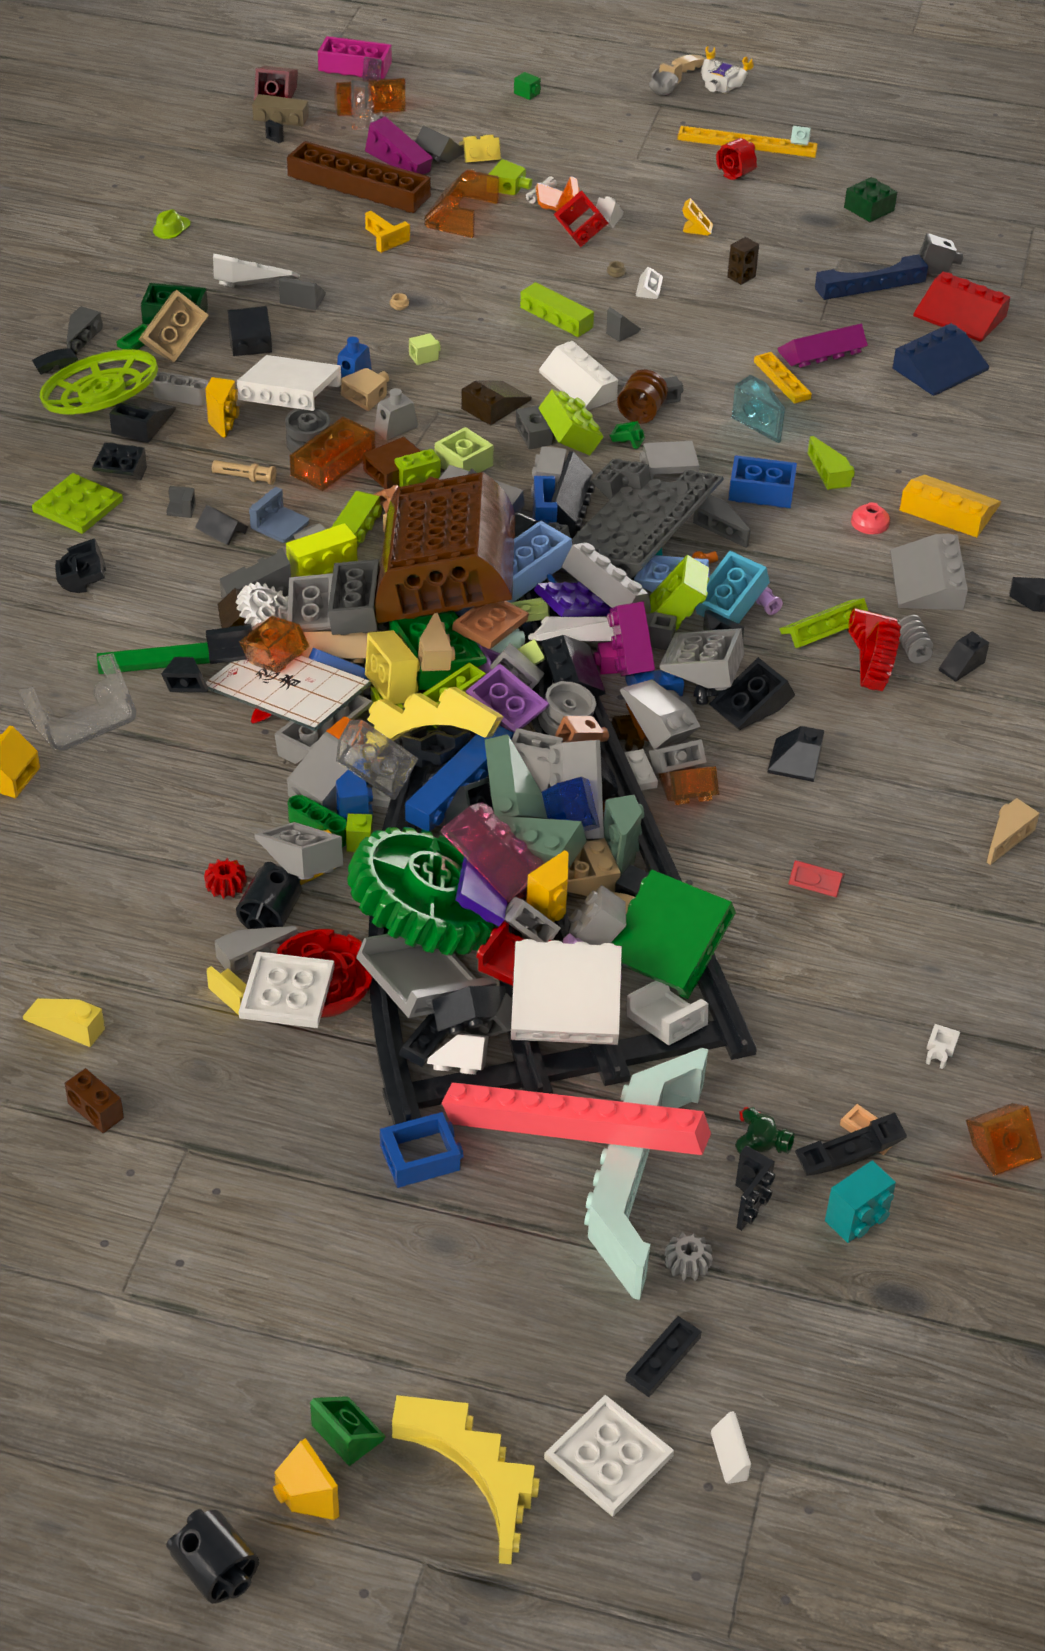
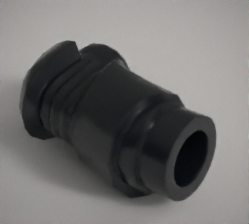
M697 685L694 691V697H697L696 703L698 705L708 704L709 696H718L723 690Z

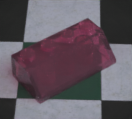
M483 802L471 805L441 829L442 834L507 902H511L514 897L522 898L527 896L528 874L542 866L544 862L530 852L526 843L518 839L506 823L500 821L490 806Z

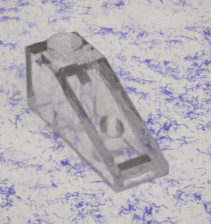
M352 80V130L369 131V122L374 120L372 118L373 101L369 82Z

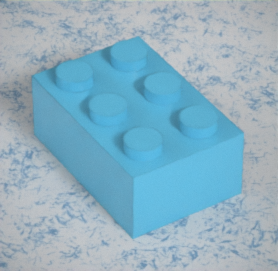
M729 551L709 577L707 598L702 604L699 603L695 607L696 613L704 617L705 610L709 609L739 624L770 583L767 568Z

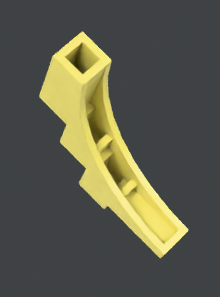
M457 687L445 689L439 698L440 704L422 693H414L406 699L404 703L405 710L387 699H379L370 707V716L367 719L375 726L368 730L364 746L357 750L362 754L363 771L370 768L377 756L391 742L412 730L429 725H452L489 738L493 737L504 716Z
M396 1395L392 1419V1438L415 1442L438 1451L457 1463L475 1481L486 1497L495 1518L499 1537V1563L511 1564L513 1552L519 1553L521 1533H515L516 1524H522L524 1508L530 1509L532 1497H538L540 1478H534L535 1466L505 1462L506 1447L501 1446V1434L472 1431L474 1416L468 1415L469 1403Z

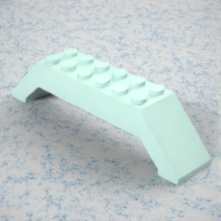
M700 1048L633 1074L630 1084L623 1087L621 1101L679 1108L690 1102L698 1103L704 1085L708 1049ZM609 1144L608 1148H604L600 1160V1164H602L601 1170L597 1169L594 1176V1191L588 1194L586 1202L588 1210L584 1225L589 1226V1240L631 1297L640 1300L647 1277L650 1244L642 1241L629 1221V1216L650 1149Z

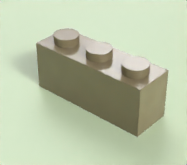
M258 94L252 104L253 120L266 122L272 120L279 124L303 127L309 117L307 100Z

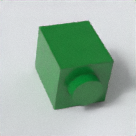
M527 72L514 78V94L531 100L540 94L541 78Z

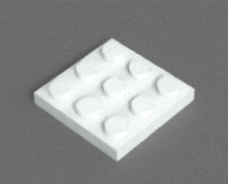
M257 951L239 1008V1018L318 1028L334 971V961Z
M604 1395L545 1452L544 1459L613 1517L673 1457L674 1450L608 1396Z

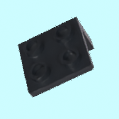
M745 1146L740 1152L735 1186L744 1192L740 1200L736 1226L741 1231L747 1223L752 1224L754 1222L759 1207L769 1202L773 1193L770 1187L776 1176L773 1173L775 1161L748 1146Z

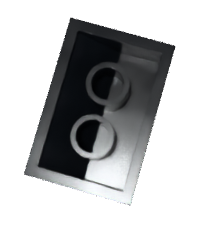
M566 635L542 640L545 659L553 683L563 681L580 684L588 689L594 698L606 694L589 644Z

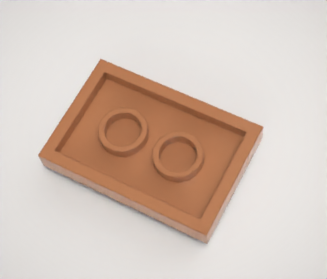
M507 601L486 604L483 607L471 608L455 620L452 630L483 647L491 649L528 620L529 613Z

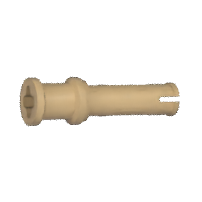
M214 460L212 463L213 473L249 478L252 482H268L269 485H273L276 479L275 466H270V468L262 467L257 463L249 466Z

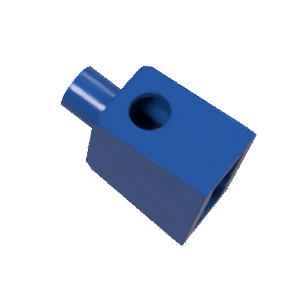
M349 337L347 345L338 354L337 365H341V378L364 368L372 370L369 347L359 343L357 337Z

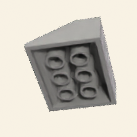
M934 534L890 549L898 608L964 610L968 589L958 535Z
M742 629L675 633L659 665L660 670L706 688L725 690L732 686L744 656Z

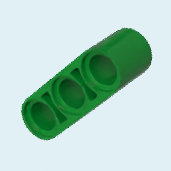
M294 795L289 798L287 803L289 823L296 822L322 831L329 830L332 834L341 836L342 847L346 846V819L306 796Z

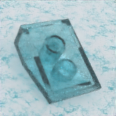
M749 375L735 384L731 418L780 443L785 407L767 383Z

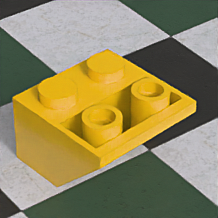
M211 377L205 388L208 423L221 437L226 438L229 430L233 428L235 418L239 416L240 408L237 406L238 389H236L235 380Z
M9 725L0 734V794L16 799L40 769L38 751L13 726Z

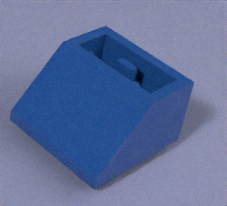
M356 761L336 780L337 814L346 819V821L348 813L372 814L373 819L372 804H369V802L373 801L372 788L367 787L369 785L368 771H363L361 761Z

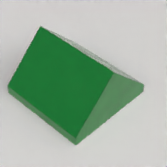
M348 1396L313 1398L310 1402L312 1427L348 1466H351L386 1438Z

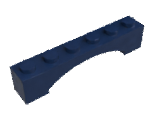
M917 254L902 257L899 263L876 271L857 273L839 272L834 269L819 271L816 274L815 289L823 300L923 283L926 282L928 265Z

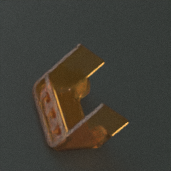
M472 169L466 170L442 192L425 215L424 225L429 229L473 238L475 210L461 208L460 201L463 197L498 204L499 176L476 172Z

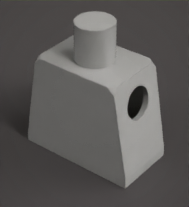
M398 388L391 389L390 397L378 403L374 431L385 440L418 427L413 401Z
M514 897L506 908L504 921L508 922L509 925L527 938L536 942L547 943L549 940H553L560 930L558 925L522 899ZM542 924V929L537 933L535 931L536 927Z

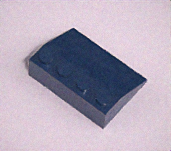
M950 323L896 348L892 369L932 396H935L989 370L990 366L968 335L956 325Z

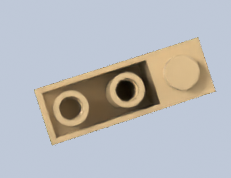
M434 613L420 637L418 659L422 671L450 670L451 661L455 659L454 647L450 646L449 634L445 633V624L441 622L438 613Z

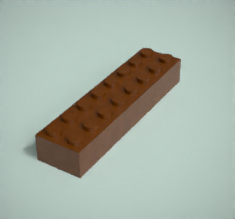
M304 141L287 156V172L289 177L310 182L313 185H320L327 189L337 190L344 194L354 195L361 199L371 200L374 203H381L391 208H398L408 213H414L431 197V177L308 141Z

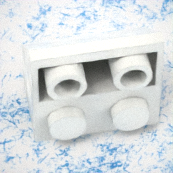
M467 1033L458 1034L431 1055L427 1060V1064H433L434 1070L449 1071L452 1070V1067H459L460 1073L476 1074L478 1070H482L485 1067L489 1036Z

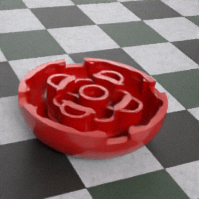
M332 929L309 930L289 938L277 948L276 954L334 961V971L321 1018L337 1016L355 1007L365 997L372 983V975L356 958L362 942L350 934L344 936L334 933Z

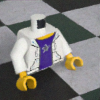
M709 46L705 48L707 58L704 59L701 74L705 81V87L709 91L728 93L743 84L748 74L747 70H751L754 67L752 59L748 62L747 57H744L742 60L743 68L717 60L712 61L711 59L716 56L715 47L713 52L709 53Z

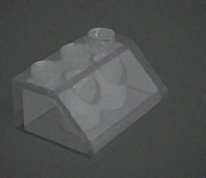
M362 719L350 720L338 740L336 762L391 799L396 800L418 758Z

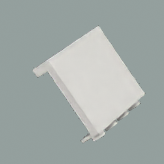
M266 355L237 380L238 400L314 411V398L326 386L339 387L341 385V365Z
M532 939L516 941L511 1040L618 1045L622 946H615L612 943L589 945L586 942L566 944L556 940L549 941L548 943L536 942Z

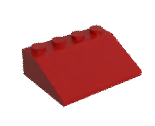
M942 272L934 279L913 316L940 327L952 323L963 330L969 338L982 342L1007 317L1011 297L1002 292L991 290L984 285L970 282L968 279H962L951 273Z

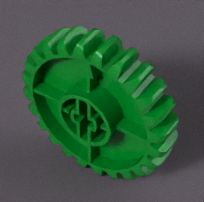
M388 827L385 831L377 830L370 837H365L355 850L348 866L347 883L352 889L350 894L356 902L361 903L359 909L363 914L374 917L372 923L375 926L389 929L387 933L389 936L395 939L402 937L405 939V944L411 947H415L416 944L422 945L423 950L429 953H434L435 949H439L441 954L452 956L454 951L458 954L467 955L472 950L478 951L482 944L485 945L493 929L499 927L492 922L485 921L471 909H465L456 901L466 849L464 846L458 843L452 845L450 839L442 835L439 838L433 837L432 832L422 829L421 833H417L414 828L404 827L401 832L396 827Z

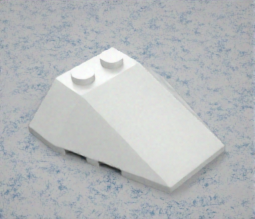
M218 254L213 255L214 279L219 280V284L226 287L235 288V285L243 286L279 281V277L299 279L300 274L290 270L265 266Z

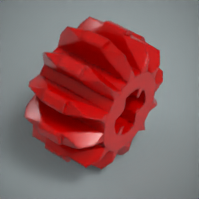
M227 857L225 861L217 859L216 864L209 863L208 869L205 870L204 880L207 891L212 892L214 897L221 895L224 900L226 896L234 898L236 893H242L247 883V876L244 865H239L238 860L229 861Z

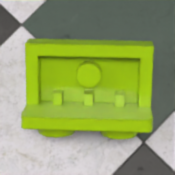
M433 449L395 458V464L399 468L400 487L424 483L430 476L437 479L441 477V460Z

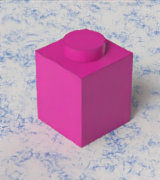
M599 642L597 652H594L593 657L596 666L598 665L600 675L617 673L615 667V659H618L617 651L613 650L611 642Z

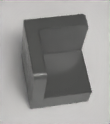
M170 486V502L166 510L167 516L191 518L196 506L194 488Z

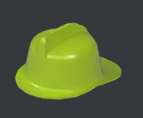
M174 209L163 211L156 218L153 233L161 239H172L190 226V220L179 216Z

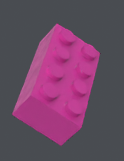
M326 36L318 51V71H324L325 73L356 75L361 78L372 77L379 80L385 78L392 64V44Z

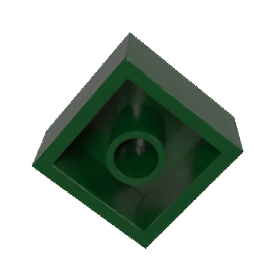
M870 177L846 189L844 208L864 220L872 222L895 211L897 191L881 183L876 178Z

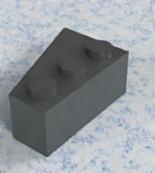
M283 548L277 550V554L267 559H264V557L258 559L259 563L247 569L244 566L220 578L222 599L234 588L241 591L245 585L248 586L250 583L255 585L257 582L261 586L266 583L269 589L274 586L276 592L281 590L284 597L288 596L291 566Z

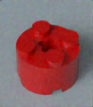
M738 138L721 146L720 150L716 153V162L719 170L722 169L725 173L723 175L726 178L734 180L757 168L756 147L754 143Z

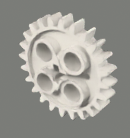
M258 582L255 585L252 583L248 586L245 585L238 594L236 601L238 604L237 610L242 611L240 617L246 618L244 623L251 624L252 630L257 629L259 636L264 634L267 640L272 637L275 643L278 640L283 644L286 641L291 643L293 640H296L300 635L299 632H287L288 596L284 597L281 590L276 592L274 586L269 589L266 583L263 586Z

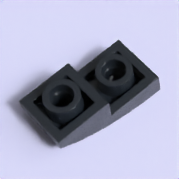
M64 348L40 355L33 359L32 362L40 375L45 372L51 371L56 365L63 369L78 361V358L71 348Z

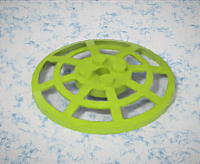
M114 350L89 356L66 366L51 376L40 390V400L44 408L58 414H82L105 409L119 404L145 389L157 376L158 365L153 355L142 350ZM127 360L125 365L119 368L100 371L98 366L106 362ZM135 360L145 362L151 366L142 373L131 368ZM91 367L92 374L77 380L73 384L64 381L75 373ZM126 374L134 376V378L126 382L124 381L123 377ZM136 382L132 389L126 390V387ZM56 386L66 389L61 395V400H48ZM73 391L77 392L78 397L68 399ZM77 402L83 403L82 405H80V406H78V407H74V406L70 405L71 403H77Z

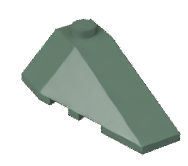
M509 735L484 739L494 815L548 819L544 795Z

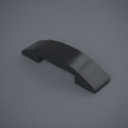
M894 1112L870 1121L869 1126L825 1143H822L821 1140L796 1149L795 1153L806 1176L816 1175L843 1168L869 1158L907 1138V1134Z

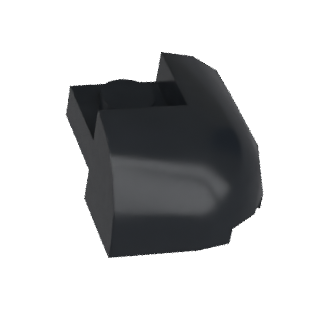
M95 538L67 548L68 553L60 560H56V580L63 589L69 592H87V584L95 583L105 578L104 571H106V566Z
M445 725L442 726V730L427 731L426 727H422L402 736V741L408 758L415 765L423 768L429 764L442 765L451 760L470 741V731Z

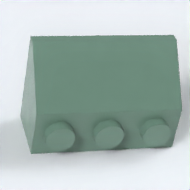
M635 795L607 799L605 803L603 818L604 838L621 875L629 865H634L636 852H639L638 838L642 834L640 824L641 819L644 818V809L642 804H638Z

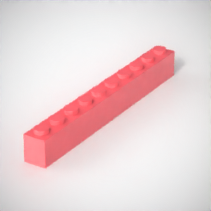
M452 1083L442 1101V1105L452 1125L703 1155L711 1135L704 1111L461 1083Z

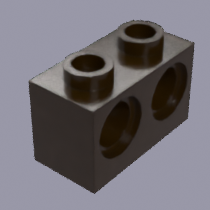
M744 237L730 245L727 278L742 285L756 277L759 253L758 243Z

